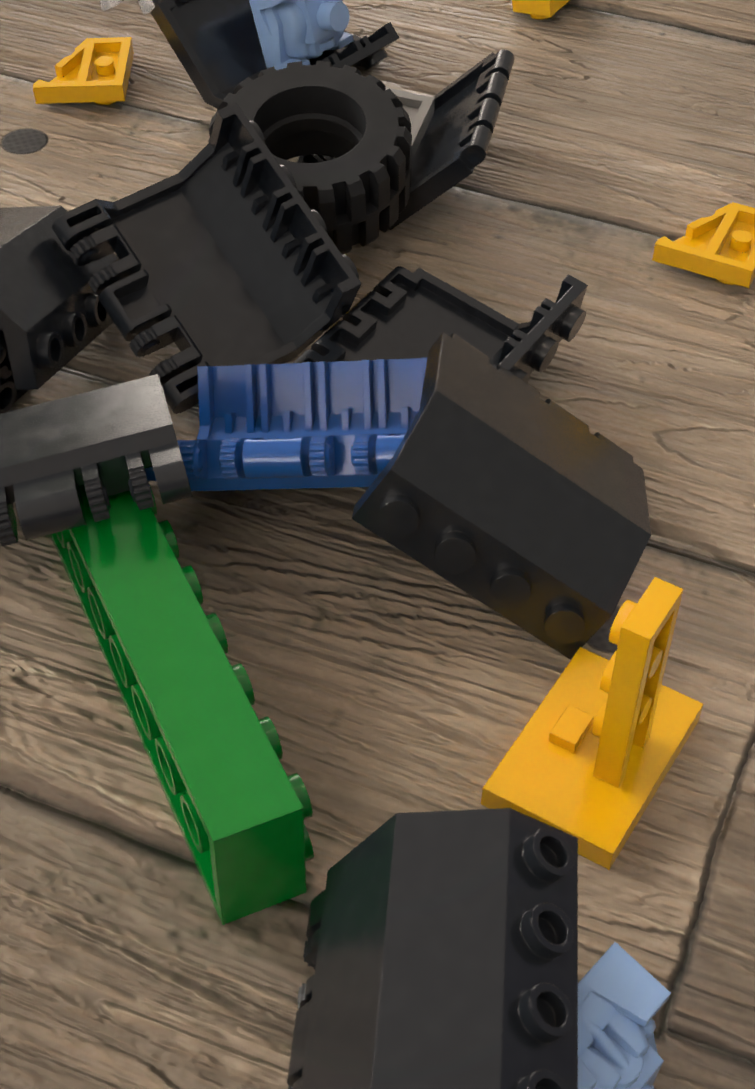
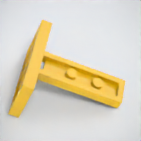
M654 577L637 603L629 599L626 600L619 609L609 633V642L618 645L610 660L582 647L578 649L482 788L481 805L489 809L511 808L577 837L578 854L610 870L697 725L703 708V703L662 685L682 598V588Z

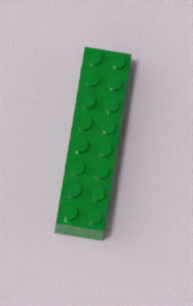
M80 485L79 489L83 499L87 525L50 534L222 925L307 893L305 862L314 858L312 843L304 825V819L312 817L313 814L307 789L298 773L289 776L285 773L279 761L283 758V752L275 726L268 716L261 719L257 718L251 706L254 705L255 698L248 674L241 663L233 666L230 665L225 655L228 653V643L223 626L216 613L205 615L200 605L203 604V595L197 575L191 565L181 568L177 560L179 558L177 540L169 521L158 522L155 517L157 507L152 489L151 493L155 507L139 511L137 503L132 500L130 491L109 496L111 509L109 510L110 518L95 522L87 499L85 486Z

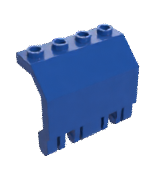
M427 357L197 366L200 421L197 440H177L191 491L370 487L393 458L420 409ZM153 467L145 468L148 481H156Z

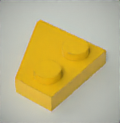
M132 37L86 38L75 48L73 54L64 57L55 65L56 77L53 80L47 82L38 79L33 84L36 104L95 102L100 105H109L125 101L134 56Z
M732 202L716 210L715 214L710 217L700 218L687 224L685 236L675 241H671L665 236L657 239L652 261L715 278L724 284L749 288L755 277V208Z

